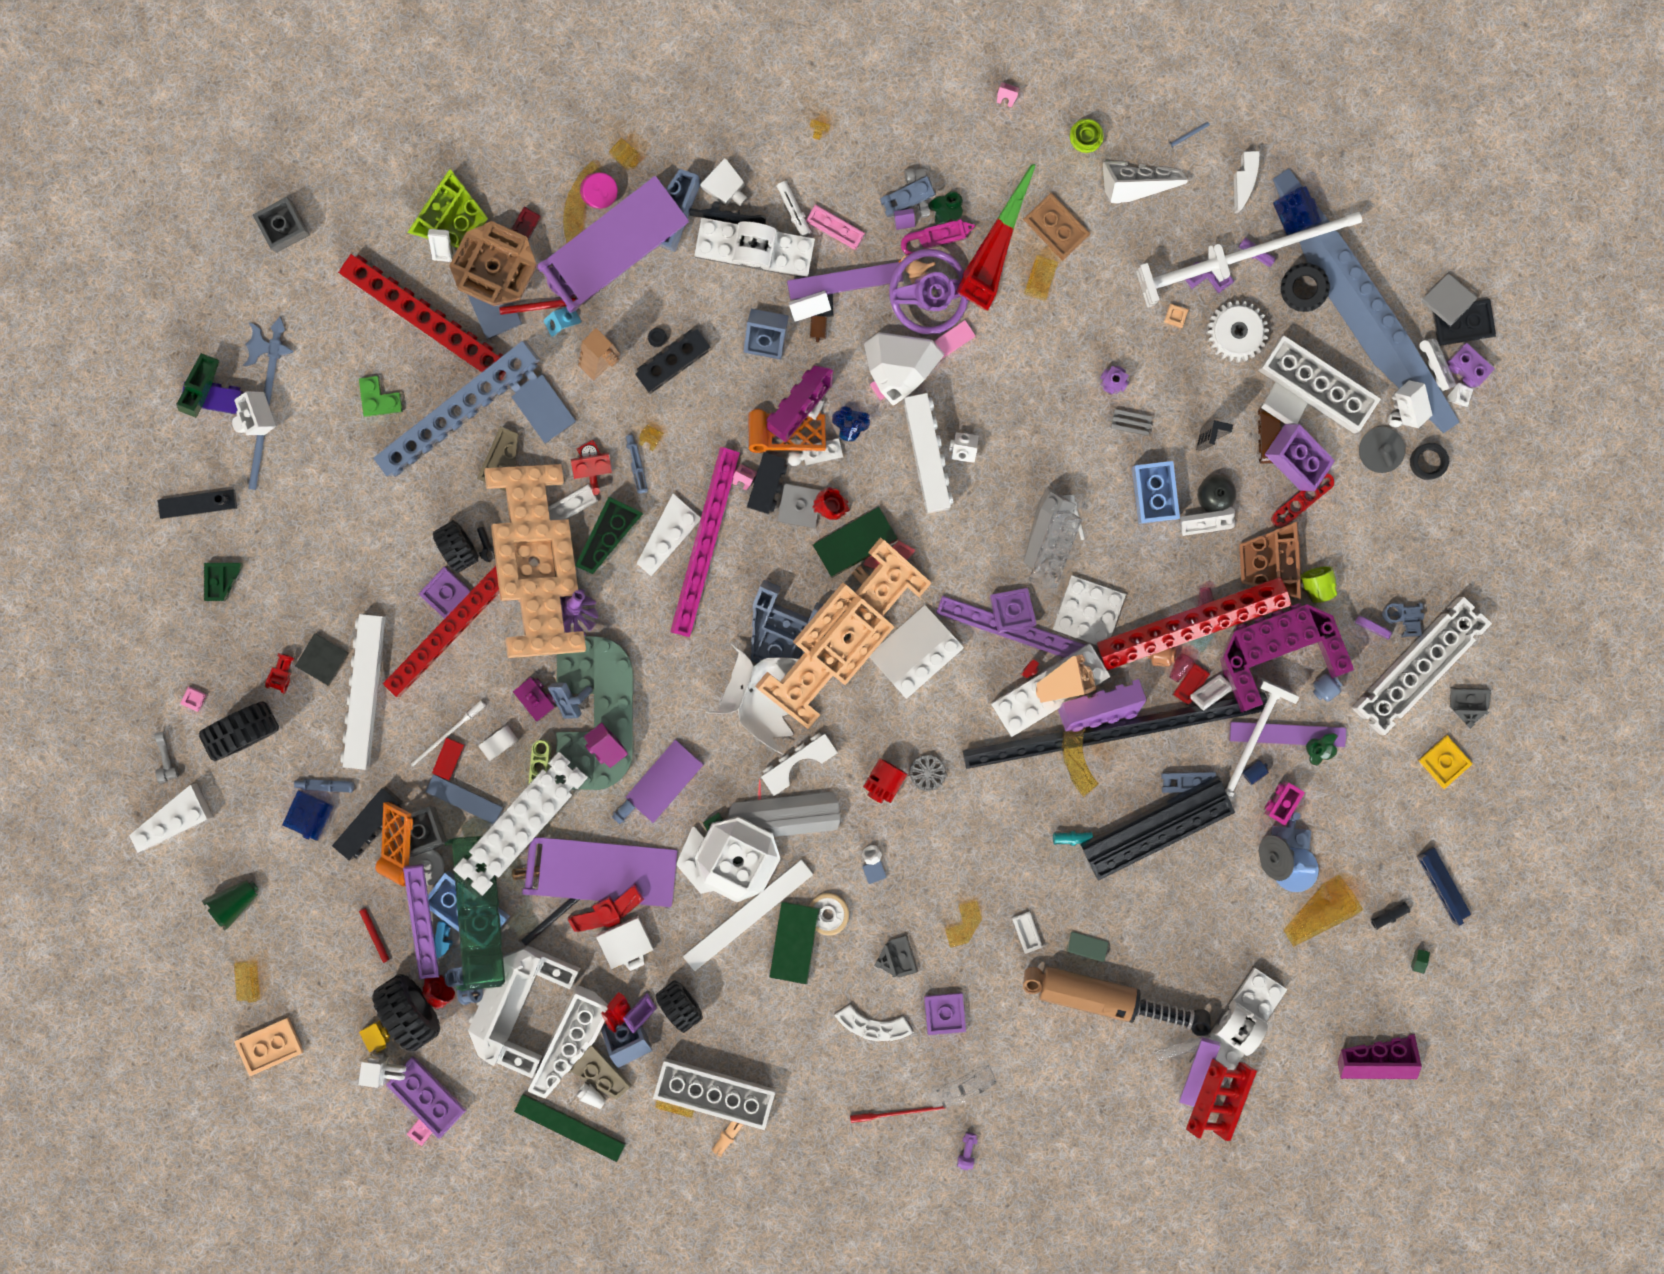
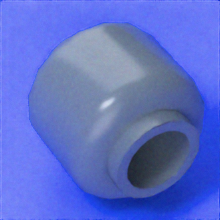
M1325 673L1313 682L1315 690L1312 692L1319 700L1323 698L1329 702L1341 693L1340 687L1343 685L1336 677L1331 678L1330 674Z

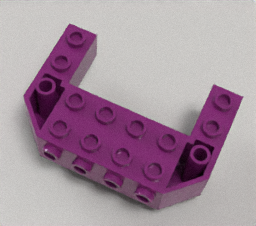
M1299 603L1291 606V611L1284 613L1283 610L1272 613V618L1265 620V617L1254 620V624L1247 627V624L1235 627L1236 631L1230 634L1220 657L1223 674L1225 677H1228L1241 712L1263 705L1249 668L1303 647L1318 643L1331 678L1354 670L1333 615L1308 604L1302 606Z

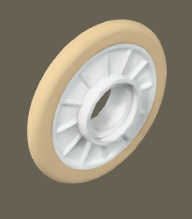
M824 893L818 895L809 905L820 908L816 931L823 935L837 934L848 923V906L836 894ZM825 909L833 911L832 919L829 920L824 917L823 912Z

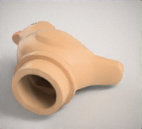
M904 255L899 263L908 255ZM915 260L905 268V271L909 274L911 283H915L917 278L926 274L925 272L935 266L936 263H923Z

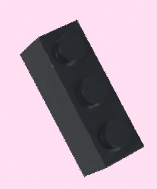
M763 452L747 504L748 509L768 515L770 511L774 512L777 504L774 498L776 493L780 494L783 484L780 482L781 475L786 474L788 468L785 458Z

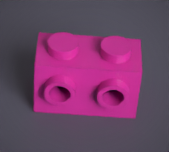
M1283 781V783H1279L1274 792L1276 795L1273 800L1270 799L1267 802L1264 814L1280 824L1286 825L1305 792L1291 783Z

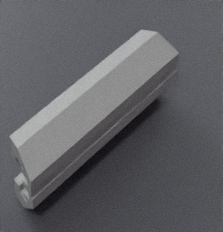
M834 792L732 803L729 812V818L739 816L773 833L774 837L838 830L841 820L839 802Z

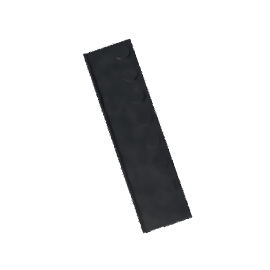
M1216 776L1080 845L1096 879L1099 881L1234 814L1235 811L1222 781Z

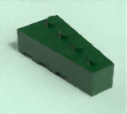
M608 497L575 566L590 574H594L644 513Z

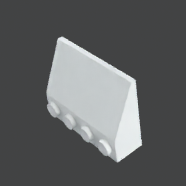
M924 605L883 641L869 658L907 699L964 647Z

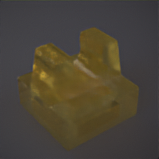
M812 119L810 127L815 129L812 138L821 141L823 131L829 133L831 125Z
M646 425L639 436V445L643 446L647 442L651 444L649 450L653 451L661 441L664 433Z

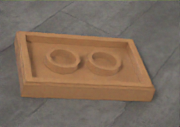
M1052 193L1023 219L1062 261L1091 234Z

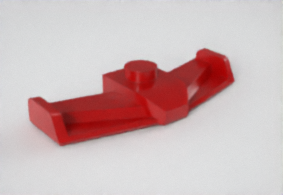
M634 883L614 902L609 896L593 904L594 911L568 916V922L574 932H582L604 926L613 927L619 924L620 920L640 904L644 898Z

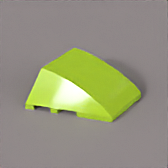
M449 169L407 233L429 239V229L449 231L451 246L458 248L465 233L483 226L488 218L452 170Z

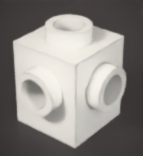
M956 432L955 439H951L949 451H952V459L975 462L979 436Z

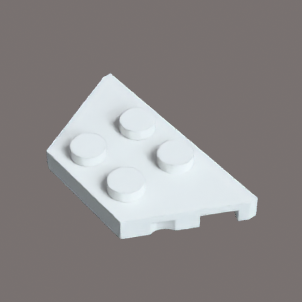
M693 826L676 865L702 894L713 890L703 886L694 856L704 837Z

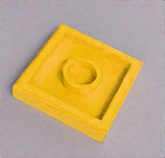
M1445 735L1418 759L1420 764L1443 789L1448 787L1473 764L1448 735Z

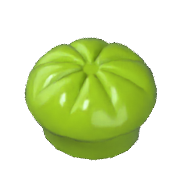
M1081 119L1071 127L1069 138L1072 146L1077 151L1091 153L1101 146L1104 133L1098 122L1092 119Z

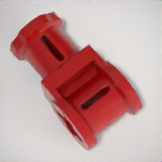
M278 653L277 656L279 658L276 667L271 668L266 679L265 688L269 689L271 687L285 694L292 673L289 672V668L295 658Z

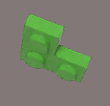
M378 376L359 378L364 417L403 412L400 393L381 395Z

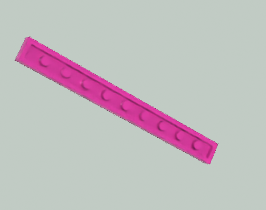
M724 447L719 449L670 630L671 633L686 637L691 635L740 452Z

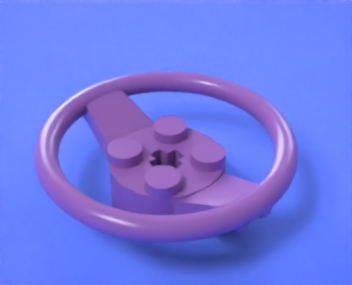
M923 249L911 253L898 264L890 281L889 297L892 309L903 325L914 332L930 335L944 332L960 320L968 304V300L956 292L964 276L962 275L964 269L954 257L941 250ZM922 257H936L946 261L954 268L960 279H949L943 273L929 272L917 278L914 284L897 288L899 278L904 269L911 262ZM932 288L937 290V294H934V296L931 293ZM961 297L955 314L945 323L934 327L915 324L905 316L899 304H917L919 308L926 311H941L947 308L951 300Z

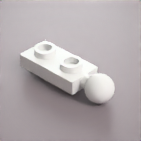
M839 438L826 441V451H802V453L791 451L787 455V462L791 466H797L804 460L805 466L843 458Z

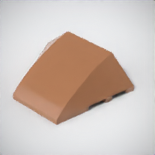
M1297 522L1239 545L1241 583L1257 586L1281 577L1289 596L1301 599L1302 570Z

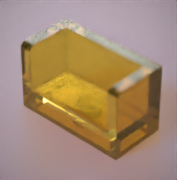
M1037 255L1023 295L1046 301L1059 262Z

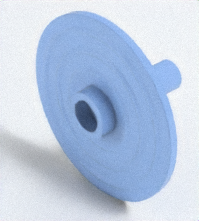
M1290 848L1294 851L1293 872L1289 878L1282 881L1276 880V882L1287 891L1302 892L1312 887L1316 882L1319 873L1318 863L1313 854L1307 849Z

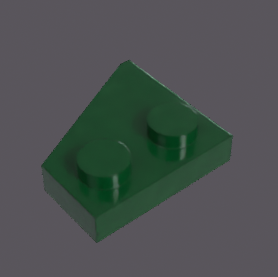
M204 563V601H226L243 567V563Z

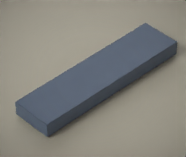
M433 774L425 791L492 824L499 818L503 806Z

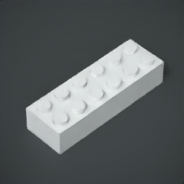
M1285 336L1278 339L1258 370L1352 433H1357L1362 429L1381 400Z
M927 393L906 397L903 403L926 514L949 510L951 508L950 505L953 503L952 493L947 491V486L949 485L948 474L943 472L945 459L944 455H940L939 448L942 446L940 435L936 436L935 430L938 428L936 416L932 417L931 411L934 409L932 397L928 398Z
M1086 644L1084 647H1081L990 703L1011 737L1059 709L1062 703L1078 697L1073 696L1040 703V698L1036 695L1037 683L1071 657L1079 654L1084 656L1085 662L1083 663L1086 667L1090 666L1095 686L1110 677L1091 644Z
M665 1058L653 1099L765 1130L776 1089Z

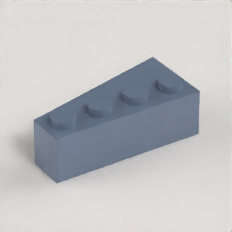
M679 169L666 190L688 219L689 210L693 206L702 180L697 174ZM684 227L658 247L676 252Z

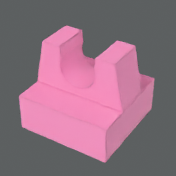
M1001 82L997 103H1001L1002 99L1006 97L1009 99L1008 106L1012 107L1020 88Z
M740 464L733 476V484L737 485L741 481L745 484L743 489L747 490L754 481L757 472Z

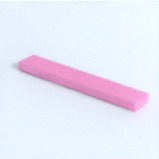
M964 320L934 342L945 353L942 357L943 359L976 336ZM872 382L870 386L881 401L885 396L880 392L876 382Z

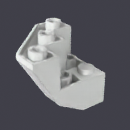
M878 332L864 343L869 371L880 392L893 406L917 388L945 354L931 339Z

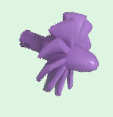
M583 589L576 590L572 596L560 597L565 633L571 632L572 623L574 624V632L584 631L579 625L578 620L583 622L588 631L594 628L595 623L585 619L582 614L598 619V612L595 608L582 609V606L596 604L595 600L584 595L585 590Z

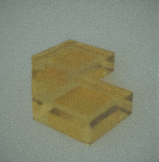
M977 900L958 905L963 924L945 929L950 948L969 943L976 928L979 926L982 917Z

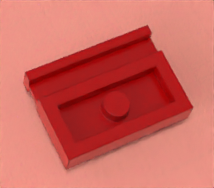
M618 992L607 1005V1011L605 1013L602 1011L601 1015L608 1028L616 1033V1027L618 1025L621 1027L625 1022L623 1018L631 1008L625 996Z

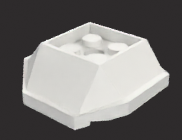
M739 816L712 823L694 856L703 886L735 902L762 893L780 861L773 833ZM740 856L743 858V861L740 864H735L733 859Z

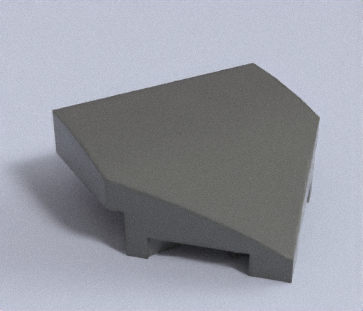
M1450 687V708L1471 729L1475 725L1474 723L1489 713L1487 710L1490 705L1491 690L1489 688Z
M904 935L888 940L874 966L890 973L894 978L896 976L903 977L917 973L918 969L908 936Z

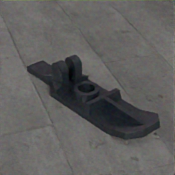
M714 201L710 209L698 210L690 208L689 210L690 216L722 222L766 224V217L763 215L740 214V210H738V213L720 211V203L718 201Z

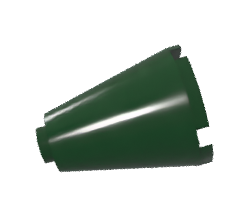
M245 880L206 897L202 902L204 906L208 905L210 909L207 911L220 927L223 926L225 931L258 896L257 891L259 889L253 881L248 882V880Z

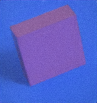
M913 209L894 211L896 230L915 227Z

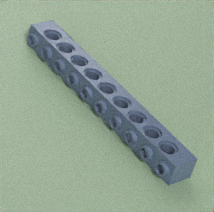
M521 341L373 459L387 477L400 475L404 471L403 467L407 464L409 466L414 464L419 459L417 456L422 452L424 454L428 453L433 449L432 445L435 442H441L448 437L447 433L452 429L455 431L463 425V420L467 417L468 419L474 417L478 413L477 409L492 403L493 400L491 398L508 390L507 386L520 381L523 378L522 374L526 371L531 372L538 366L537 362L540 361V358L527 341ZM517 358L522 363L519 369L514 367V361ZM502 370L506 372V379L504 381H501L499 378V373ZM486 382L491 384V391L488 393L484 390ZM471 394H474L476 396V402L474 404H471L469 401V396ZM457 405L461 408L459 416L454 413V408ZM442 417H444L447 422L444 428L441 427L439 424V421ZM426 429H429L432 433L430 439L425 437ZM412 440L417 444V448L414 451L410 448ZM397 452L402 455L400 462H397L395 459Z

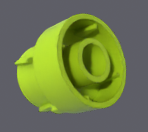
M1317 567L1301 575L1303 587L1308 592L1313 603L1329 601L1337 596V584L1333 567Z

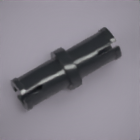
M1404 901L1391 909H1385L1384 913L1370 919L1373 927L1378 930L1390 922L1395 923L1396 919L1411 911Z

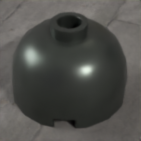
M1222 475L1207 477L1198 488L1197 497L1199 504L1208 512L1223 511L1233 506L1237 491L1230 479Z

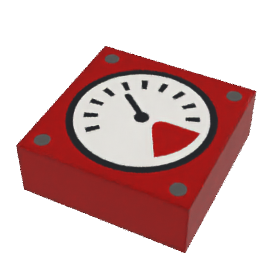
M594 440L577 448L580 457L601 454Z

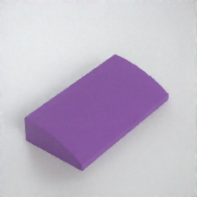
M675 739L628 793L626 798L654 823L701 769L704 763Z

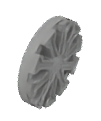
M923 755L912 763L910 779L918 789L932 791L940 787L944 782L946 775L945 767L937 757ZM922 759H925V766L921 762ZM929 759L934 760L931 765H929ZM939 763L940 767L934 769L935 765ZM919 764L921 769L915 768V765ZM942 771V775L936 774L935 772ZM913 772H919L920 774L914 776ZM934 777L939 778L940 782L937 783ZM922 778L919 783L915 782L916 779ZM926 780V787L924 788L922 784ZM930 780L933 782L934 787H930Z

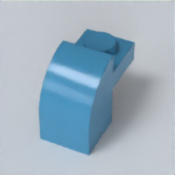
M444 920L438 921L434 938L437 958L448 952L453 944L452 940H446V937L450 935L451 926H448V923Z

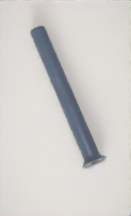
M1209 122L1202 124L1175 141L1169 142L1172 149L1175 145L1210 125Z

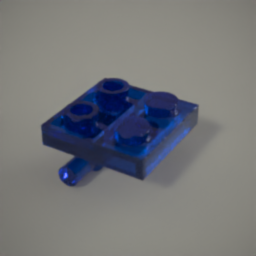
M1307 186L1299 187L1273 202L1286 235L1303 231L1314 224L1322 222L1317 211L1316 201L1311 197Z
M298 790L282 826L302 834V837L309 840L311 838L318 841L334 805Z

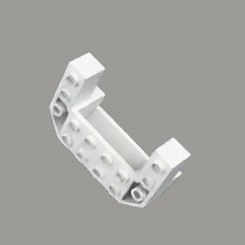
M525 946L503 955L499 960H495L492 967L494 970L493 979L484 985L486 990L482 1000L476 1004L478 1005L477 1011L471 1015L469 1020L471 1025L468 1032L480 1058L490 1065L494 1066L498 1063L532 1078L543 1056L509 1042L508 1039L535 976L538 975L571 989L581 968L533 947Z

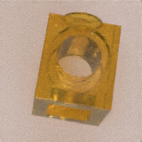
M620 138L609 151L610 156L627 171L630 168L634 169L640 162L639 153L623 138Z

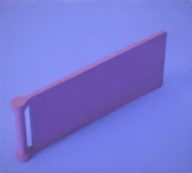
M654 176L549 258L540 262L537 268L540 272L544 273L567 305V310L572 313L589 298L689 223V220L659 179ZM552 263L577 296V300L573 301L549 269Z
M535 837L529 843L525 888H523L522 894L601 901L610 896L614 902L635 883L644 898L640 903L641 905L671 907L677 850ZM538 843L543 844L538 889H533L536 847Z

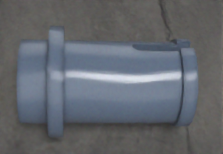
M626 799L623 805L616 812H613L612 818L619 824L624 823V819L636 807Z

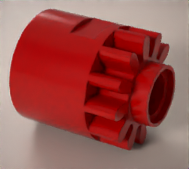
M879 758L863 788L869 791L867 796L881 804L884 800L891 803L908 774L886 760Z

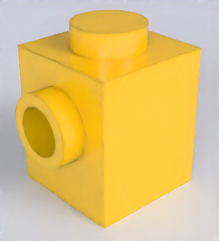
M380 1020L359 1031L369 1052L375 1050L377 1053L387 1047L385 1044L390 1041V1034L382 1026Z

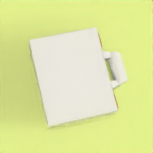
M639 915L608 930H603L596 935L611 969L624 964L632 971L644 965V954L654 950V946ZM638 957L640 958V959H637V960H635V961L629 963V961H631V960H633V959H635V958H638Z

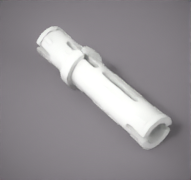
M783 181L777 184L776 187L792 217L791 222L795 224L800 236L806 237L810 235L812 231L805 220V213L801 212L788 182Z

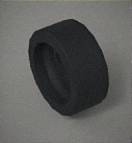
M1426 443L1417 447L1410 457L1412 472L1423 480H1432L1442 476L1449 466L1447 451L1436 443ZM1426 450H1432L1440 457V466L1432 473L1424 472L1418 464L1419 456Z

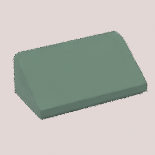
M1071 931L1066 950L1070 953L1104 962L1108 942Z

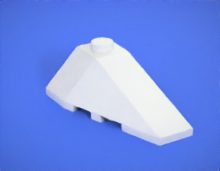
M1124 161L1103 162L1105 193L1111 203L1130 202L1186 184L1188 181L1181 169L1158 166L1156 170H1152L1146 167L1145 164H1139V168L1127 167L1128 162Z

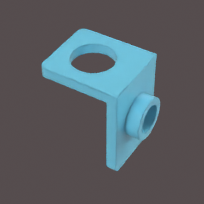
M562 308L548 315L544 319V323L551 337H553L564 328L580 324L581 320L576 311L570 313L567 308ZM551 319L555 323V330L551 327Z

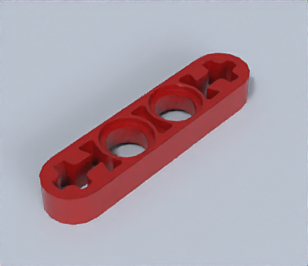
M1328 473L1325 475L1324 479H1329V486H1322L1319 490L1317 488L1314 491L1315 497L1312 500L1306 498V491H1299L1272 514L1271 521L1276 527L1288 525L1334 486L1333 476ZM1293 501H1297L1300 504V510L1297 512L1292 511L1290 508ZM1286 507V510L1288 511V513L1292 515V517L1290 518V515H1287L1283 518L1284 523L1277 522V514L1283 515L1284 513H1286V511L1284 510V508Z

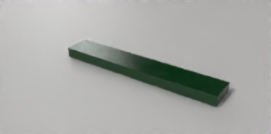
M522 1094L514 1110L515 1113L615 1162L618 1161L626 1143L526 1094Z

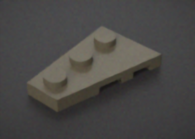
M500 426L477 479L485 482V468L516 467L519 434Z
M594 1044L587 1048L583 1056L574 1063L569 1073L572 1072L579 1076V1079L595 1085L597 1089L616 1100L632 1086Z

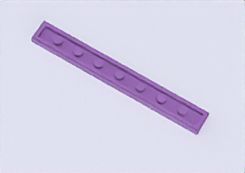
M943 595L936 614L1064 658L1085 646V644L1036 627L998 633L994 613Z

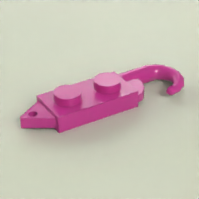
M960 219L912 232L903 237L901 249L906 255H910L913 252L907 249V243L919 239L920 244L928 249L964 240L975 228V225L962 222Z

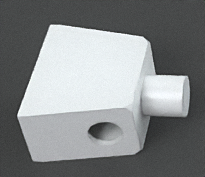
M725 158L700 184L703 191L726 206L732 200L739 206H742L748 199L741 192L745 187L743 180Z

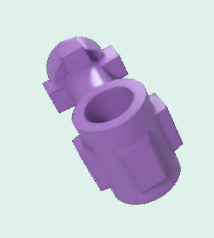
M966 1132L962 1140L966 1142L963 1156H958L957 1167L963 1170L973 1169L974 1158L971 1157L973 1144H977L978 1141L976 1134Z

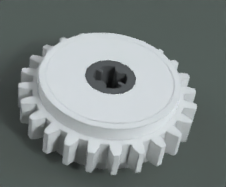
M1236 301L1233 306L1231 302H1228L1227 308L1222 305L1220 307L1221 312L1216 310L1214 312L1216 317H1210L1213 323L1207 324V327L1211 328V330L1206 332L1207 335H1211V338L1207 341L1213 342L1210 348L1217 349L1216 355L1222 353L1221 359L1229 357L1228 360L1231 362L1235 358L1236 363H1239L1242 358L1245 362L1248 360V355L1252 359L1255 357L1254 352L1257 354L1261 352L1258 347H1265L1262 341L1268 339L1264 335V333L1269 331V329L1264 328L1268 322L1262 321L1265 315L1259 316L1258 312L1260 309L1258 308L1254 311L1253 304L1247 307L1246 301L1242 305L1239 304V301ZM1240 328L1241 332L1235 335L1234 331Z

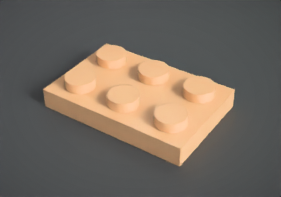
M289 1017L234 1041L249 1076L304 1052Z

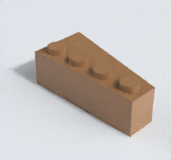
M595 328L582 341V351L580 352L581 357L578 360V366L595 381L609 366L613 367L620 360L618 357L621 354Z

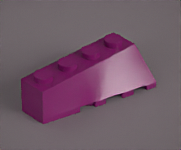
M814 365L811 370H806L802 376L803 380L792 387L789 397L787 399L783 398L778 406L779 409L775 413L772 412L767 418V430L786 443L832 387V369Z
M1415 1034L1408 1035V1038H1393L1392 1041L1384 1043L1379 1041L1374 1042V1045H1360L1341 1049L1338 1059L1340 1079H1418L1422 1068Z

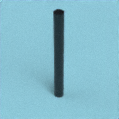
M570 898L522 939L524 945L527 946L580 899Z

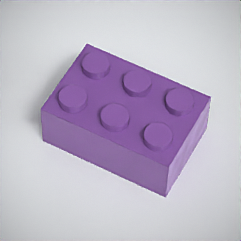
M1285 424L1265 453L1274 465L1300 491H1315L1335 462L1300 424Z

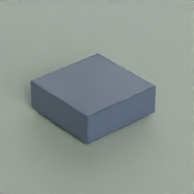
M881 860L874 865L866 864L862 866L868 884L887 878Z

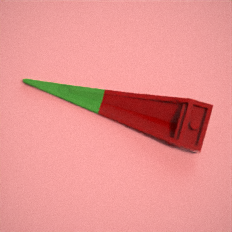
M1035 164L1030 165L962 274L964 276L956 290L958 294L983 310H989L997 294L1008 246L1035 169Z

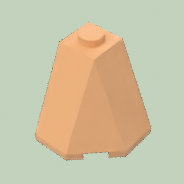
M1082 654L1071 657L1037 683L1036 695L1040 698V703L1084 695L1096 690L1093 672L1090 666L1086 667L1084 665L1085 658Z

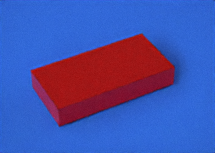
M1193 663L1172 695L1189 705L1192 702L1191 694L1202 687L1210 673Z
M446 738L432 774L451 780L465 745Z

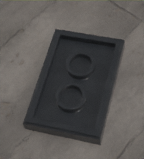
M1490 299L1475 301L1451 326L1433 312L1439 346L1496 337Z

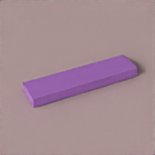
M1201 1037L1179 1103L1195 1106L1211 1060H1216L1220 1049V1042Z

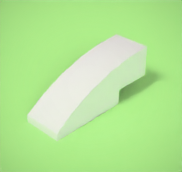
M1259 151L1243 152L1241 155V171H1237L1234 174V213H1239L1253 190L1259 167Z

